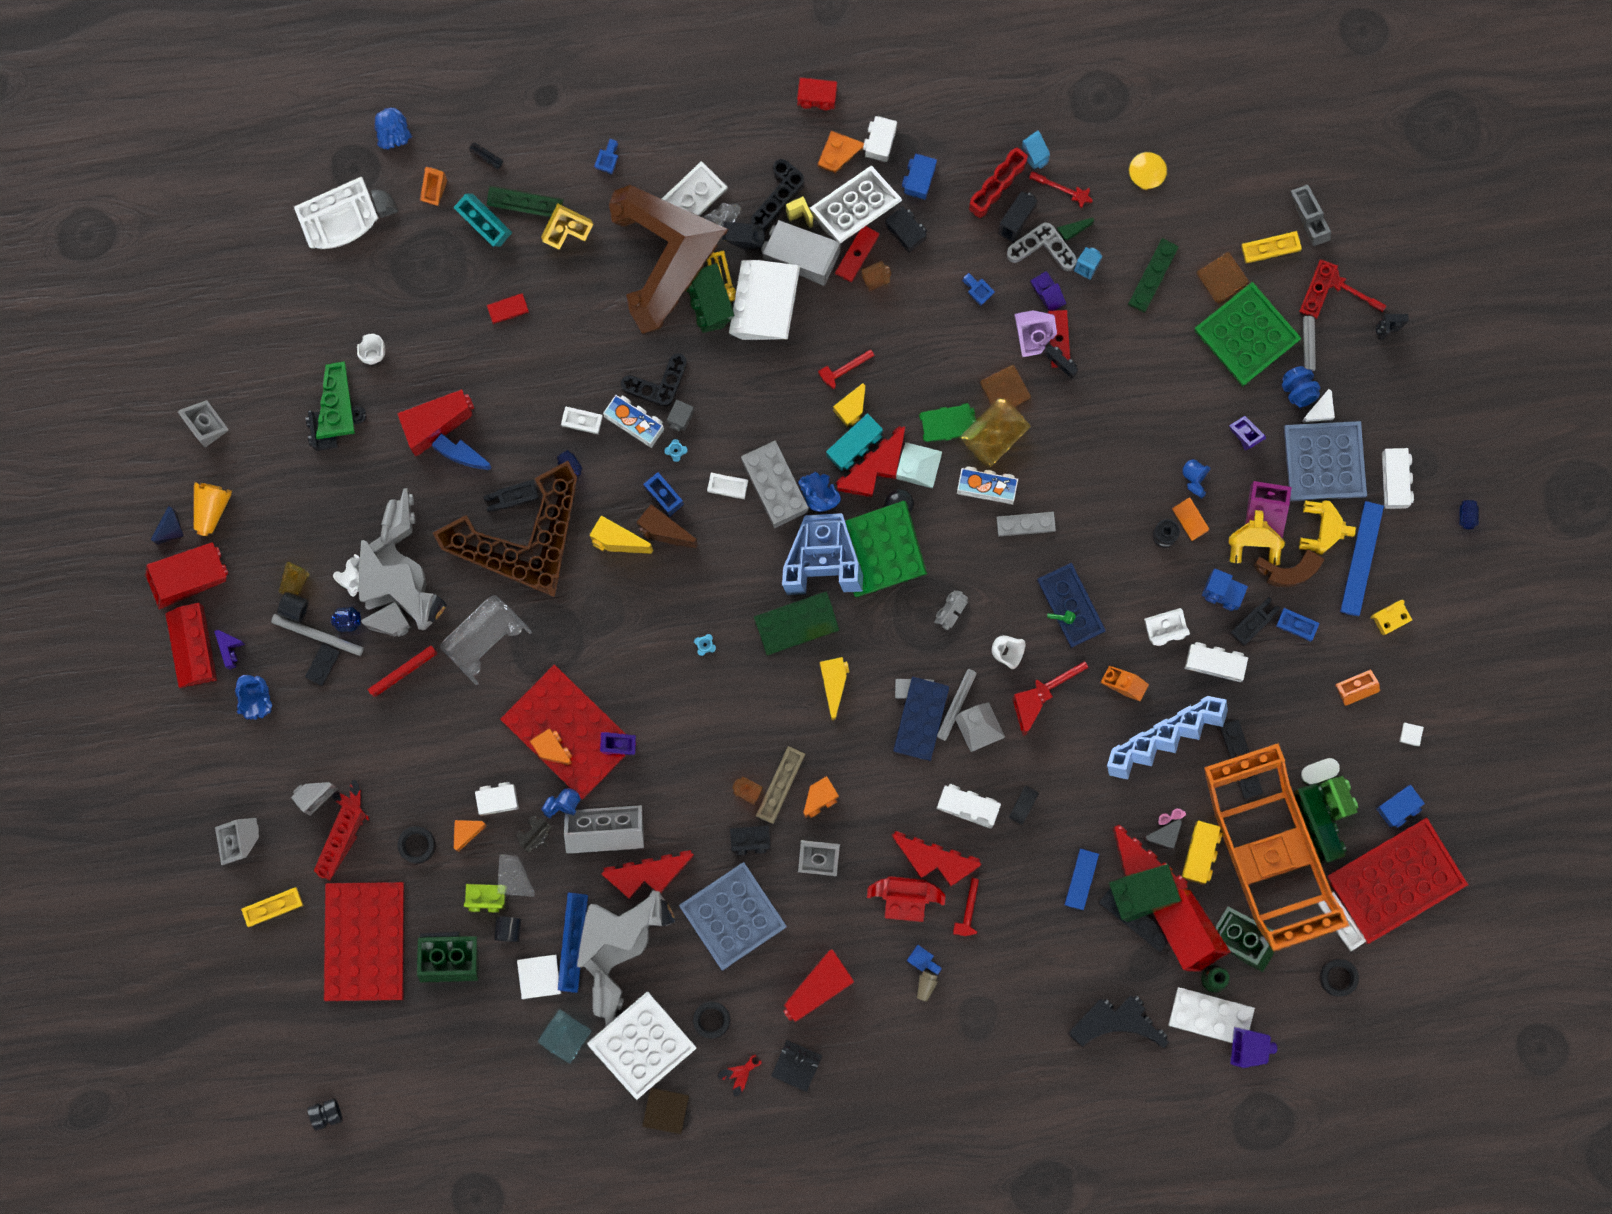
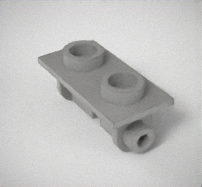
M954 590L946 599L945 606L937 612L934 623L941 624L946 630L952 628L958 619V616L953 612L957 611L961 614L968 603V597L963 595L961 591Z

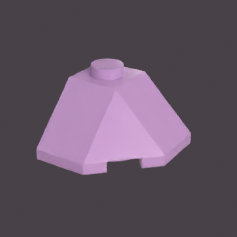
M1038 311L1014 314L1022 357L1041 354L1046 348L1047 343L1057 334L1055 316Z

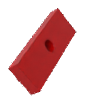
M867 226L860 229L835 274L852 283L880 233ZM859 252L861 255L855 256L854 254Z
M1320 259L1299 313L1318 319L1338 265ZM1320 286L1322 290L1317 291L1315 288Z
M1067 310L1048 311V314L1055 316L1057 334L1050 340V344L1053 347H1058L1063 352V356L1068 360L1070 359ZM1060 337L1062 341L1058 342L1056 341V338ZM1051 361V368H1058V367Z

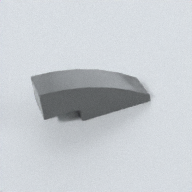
M1309 185L1292 190L1293 202L1312 245L1316 246L1330 241L1331 231L1323 218L1324 213Z

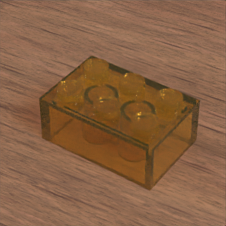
M998 398L959 438L984 465L992 466L1031 426L1007 399Z

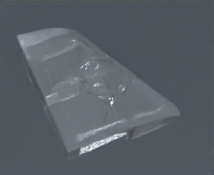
M500 854L497 894L535 897V892L518 856Z

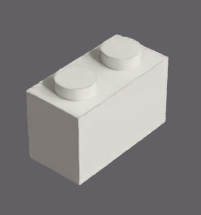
M875 116L874 122L870 121L868 132L871 134L869 139H865L863 150H866V157L884 162L888 161L897 128V121Z
M510 782L498 784L499 787L496 788L483 786L479 788L480 791H475L479 815L484 816L519 809L515 785H510Z

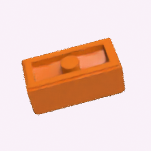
M1190 497L1172 508L1191 541L1209 531V527Z
M1371 670L1336 684L1345 706L1380 691L1379 682Z

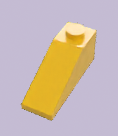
M843 657L820 662L832 720H836L846 682V673H849L847 661L843 662Z

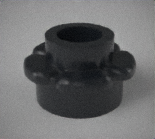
M352 407L353 422L356 425L366 420V411L363 407Z

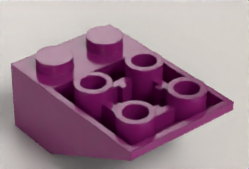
M1253 481L1250 486L1245 525L1250 520L1254 521L1255 510L1263 511V521H1267V524L1283 539L1292 487Z

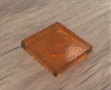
M1229 252L1197 271V275L1217 304L1249 284V280Z
M1014 364L980 381L997 415L1031 399Z

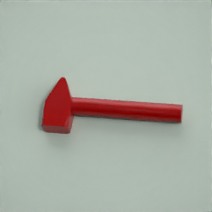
M870 349L834 372L826 366L819 370L818 373L824 383L835 389V379L872 358L874 354Z
M1084 661L1046 684L1036 680L1035 686L1038 693L1042 692L1044 702L1053 698L1049 690L1089 667Z
M971 878L963 924L955 922L953 930L955 935L969 936L977 934V931L971 928L970 925L979 879Z

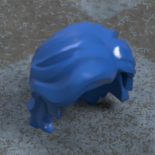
M386 108L376 115L375 130L379 147L389 150L390 147L394 148L395 144L398 147L400 144H407L408 139L412 138V134H410L407 128L406 118L398 109Z
M817 472L801 477L798 484L801 487L803 496L806 498L805 501L808 507L817 512L828 511L840 503L841 496L833 484L829 488L830 476L826 474L820 476Z
M243 675L239 677L235 688L239 702L237 713L243 714L247 720L253 718L255 720L258 716L264 718V716L271 712L273 706L270 701L269 688L266 681L260 676Z

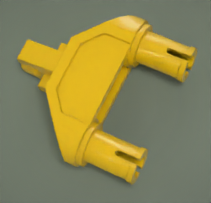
M1305 500L1303 512L1320 514L1321 524L1319 538L1313 540L1301 537L1299 550L1316 551L1318 555H1322L1339 539H1344V536L1354 537L1356 527L1346 526V522L1343 521L1330 501L1324 500L1322 503Z
M1255 510L1254 521L1250 520L1249 523L1229 537V545L1231 546L1230 562L1235 563V557L1237 563L1242 562V549L1244 546L1269 547L1268 562L1274 565L1275 558V565H1280L1281 549L1285 546V542L1267 524V521H1263V511Z

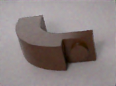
M1307 550L1299 564L1292 568H1279L1261 557L1256 560L1253 567L1257 568L1256 571L1261 575H1269L1266 583L1277 587H1293L1309 580L1318 571L1324 558Z

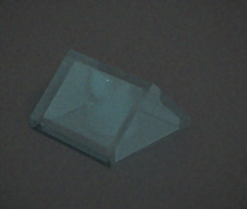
M559 1009L537 1042L561 1059L571 1063L592 1030Z

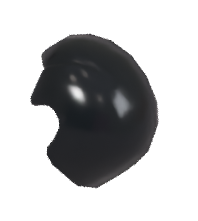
M894 490L886 497L883 507L906 501L911 513L914 507L913 497L906 490Z

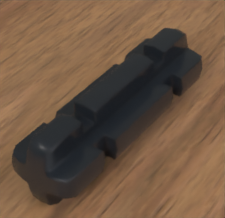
M475 142L471 144L469 148L471 153L477 154L480 159L488 164H492L494 168H501L503 165L502 159L495 157L493 153L483 147L481 148Z

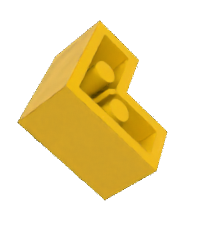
M557 204L541 238L544 243L560 250L568 233L585 241L593 223L591 219Z

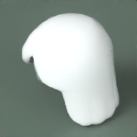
M1004 635L999 636L993 642L992 655L1010 669H1015L1023 657L1026 647L1025 641ZM1007 646L1009 649L1007 655H1002Z

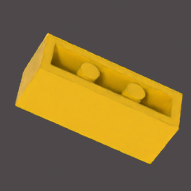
M1201 821L1195 823L1182 872V877L1185 880L1203 885L1206 884V881H1210L1213 872L1210 869L1211 862H1215L1218 852L1215 851L1216 843L1220 844L1222 838L1221 827Z

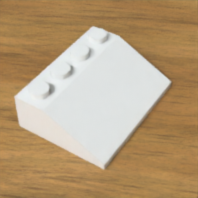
M870 166L810 207L818 225L828 235L841 243L897 205L902 199L879 173Z
M760 260L741 261L733 307L735 316L731 319L729 333L742 340L788 339L800 266Z

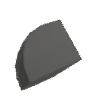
M371 190L380 218L398 212L391 195L384 190Z

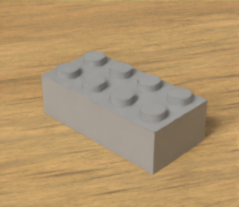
M776 441L741 456V461L774 528L809 512L808 506Z

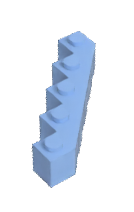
M1206 696L1194 706H1188L1179 711L1174 717L1165 719L1145 733L1141 732L1130 738V741L1112 748L1107 764L1109 776L1128 779L1133 762L1152 766L1157 749L1176 753L1181 736L1200 740L1204 723L1223 727L1228 712L1227 700Z

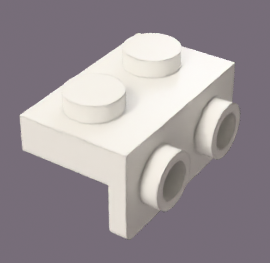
M1181 608L1144 619L1149 640L1153 645H1165L1167 641L1173 639L1181 640L1185 636L1190 635Z

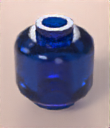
M354 607L337 608L334 615L331 616V623L338 632L355 631L361 624V615Z

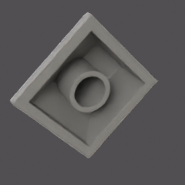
M396 602L361 620L369 630L394 637L405 635L409 632L408 629L411 628L401 607Z
M989 702L974 706L954 717L970 752L1005 738Z
M330 782L300 785L293 791L294 795L291 798L304 813L311 816L338 788Z
M256 818L238 819L215 827L221 865L247 857L259 838V827Z

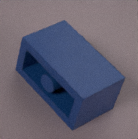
M916 153L914 159L910 158L907 167L910 172L908 176L904 177L902 187H905L904 194L926 200L937 164L936 159Z
M659 472L643 484L646 491L669 517L684 505L683 500Z
M1409 785L1376 808V810L1390 828L1393 826L1398 828L1406 822L1405 818L1408 815L1415 816L1422 811L1420 807L1425 803L1414 788Z

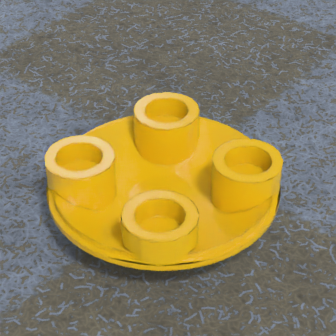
M1145 152L1137 155L1132 160L1129 173L1136 185L1144 190L1159 186L1164 181L1167 167L1160 156L1155 153Z

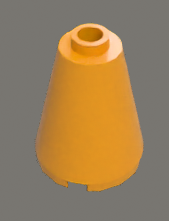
M194 483V530H197L196 534L208 536V533H213L231 497V490L227 489L226 492L219 486Z

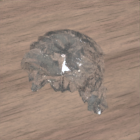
M722 203L718 211L712 210L710 214L705 215L703 218L723 227L724 222L735 221V218L740 214L741 208L736 203H733L732 206Z

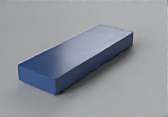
M1083 849L1079 850L1065 906L1084 910L1099 854Z

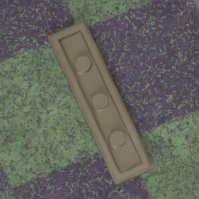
M787 747L756 817L774 824L806 755L805 753L792 747Z

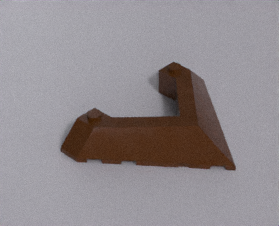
M628 185L613 192L609 203L612 223L626 226L637 222L668 241L643 289L626 294L630 314L640 331L645 334L662 327L668 313L673 311L682 293L687 291L703 268L704 262L707 258L709 259L718 246V241L723 235L725 236L729 229L632 185Z
M566 461L534 478L543 494V498L528 547L476 532L467 515L433 532L441 550L555 597L577 476L569 461Z

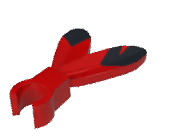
M356 780L351 782L350 798L341 793L332 794L333 799L341 806L345 802L364 813L360 807L361 789Z
M756 1055L751 1056L750 1061L744 1066L727 1068L718 1074V1078L723 1080L737 1077L733 1087V1095L735 1097L739 1096L744 1090L749 1071L762 1063V1061H759L758 1064L752 1062Z

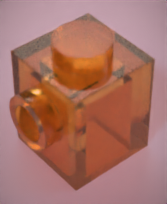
M883 261L861 271L869 291L889 283L890 276L892 275L888 265L884 266Z
M742 776L741 780L737 778L732 789H734L733 794L754 806L763 787Z

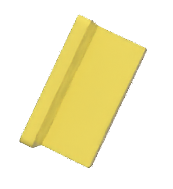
M804 197L786 204V214L789 221L804 216L809 228L813 227V216Z

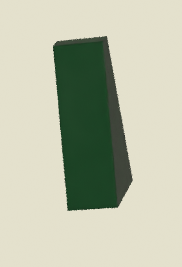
M1093 217L1057 227L1056 231L1067 242L1091 226L1095 220Z

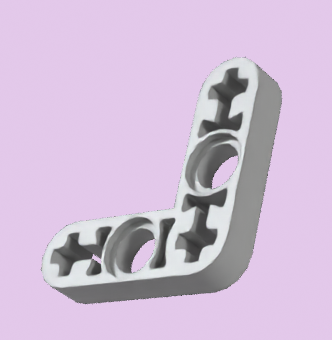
M1049 223L1039 225L1013 243L1007 250V258L1013 263L1020 262L1043 245L1063 270L1071 271L1077 263L1074 253ZM1043 228H1044L1045 230H1048V229H1049V230H1050V231H1049V236H1047L1046 234H1044L1043 236L1040 237V240H1041V242H1040V241H1039V238H1038L1037 236H1039V235L1042 234V231H1043L1042 229H1043ZM1028 238H1032L1035 240L1036 245L1028 247L1025 241ZM1055 242L1062 245V249L1058 252L1052 249V244ZM1019 244H1022L1023 250L1019 252V257H1012V250L1018 251L1021 249ZM1064 251H1066V253H1065L1064 256H1065L1068 260H1069V259H1072L1071 265H1069V264H1066V265H1065V264H1064L1065 258H1064L1063 256H1061V257L1059 258L1058 256L1062 255V254L1064 253Z

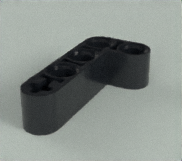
M778 159L773 164L774 177L781 183L751 217V224L756 225V221L761 222L763 220V225L758 224L756 226L765 229V231L786 209V204L792 202L804 187L803 174L785 159ZM784 167L787 170L783 173H779L777 171V168ZM798 178L801 182L795 185L791 183V180ZM782 192L788 193V197L780 198L779 194ZM769 206L776 207L774 212H768L766 209Z

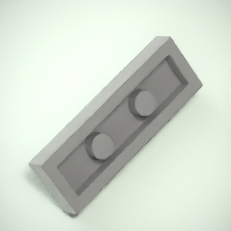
M1054 512L996 517L998 537L1056 531Z

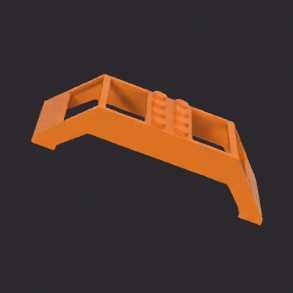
M1279 744L1204 767L1216 820L1219 827H1221L1222 836L1255 923L1271 949L1277 951L1349 927L1343 908L1340 907L1331 892L1289 783L1285 759ZM1277 768L1282 789L1281 793L1220 812L1215 788ZM1285 798L1296 828L1234 848L1223 818ZM1307 865L1311 866L1322 895L1259 915L1248 885ZM1325 901L1331 910L1329 913L1271 932L1268 931L1263 923L1265 920Z

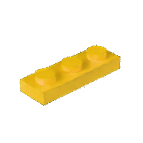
M1297 231L1241 245L1246 264L1298 252L1302 249Z
M295 887L242 908L241 911L247 927H252L304 905L298 889Z

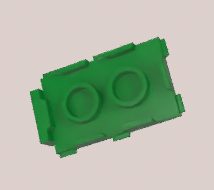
M966 403L961 404L962 406L941 407L938 410L921 412L919 417L923 425V440L926 442L952 440V438L974 436V430L978 428L974 408H970V405Z

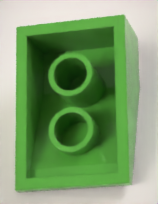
M1344 776L1327 780L1319 785L1324 792L1323 799L1325 804H1328L1331 809L1332 815L1330 817L1332 822L1358 813L1356 810L1358 809L1357 801L1351 797L1349 792L1351 786L1349 781L1344 779Z

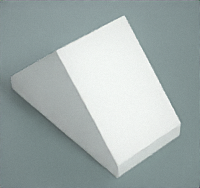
M1328 389L1302 421L1304 424L1332 422L1335 416L1331 390Z

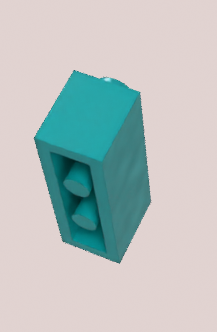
M465 194L454 206V209L493 247L501 246L513 233L474 194Z
M867 413L826 451V456L841 472L844 469L849 470L855 464L854 460L858 456L863 457L869 451L868 447L872 443L877 444L883 438V429Z

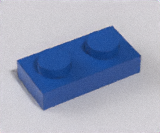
M1283 608L1276 627L1312 641L1320 623Z

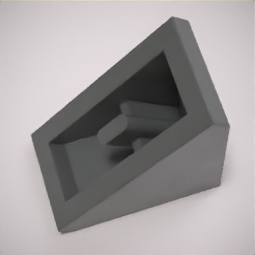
M1178 819L1144 837L1145 842L1170 850L1174 849L1182 823L1181 820Z

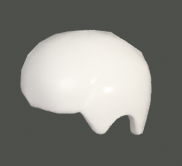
M365 335L362 342L357 345V355L363 363L373 365L384 358L385 344L379 335Z

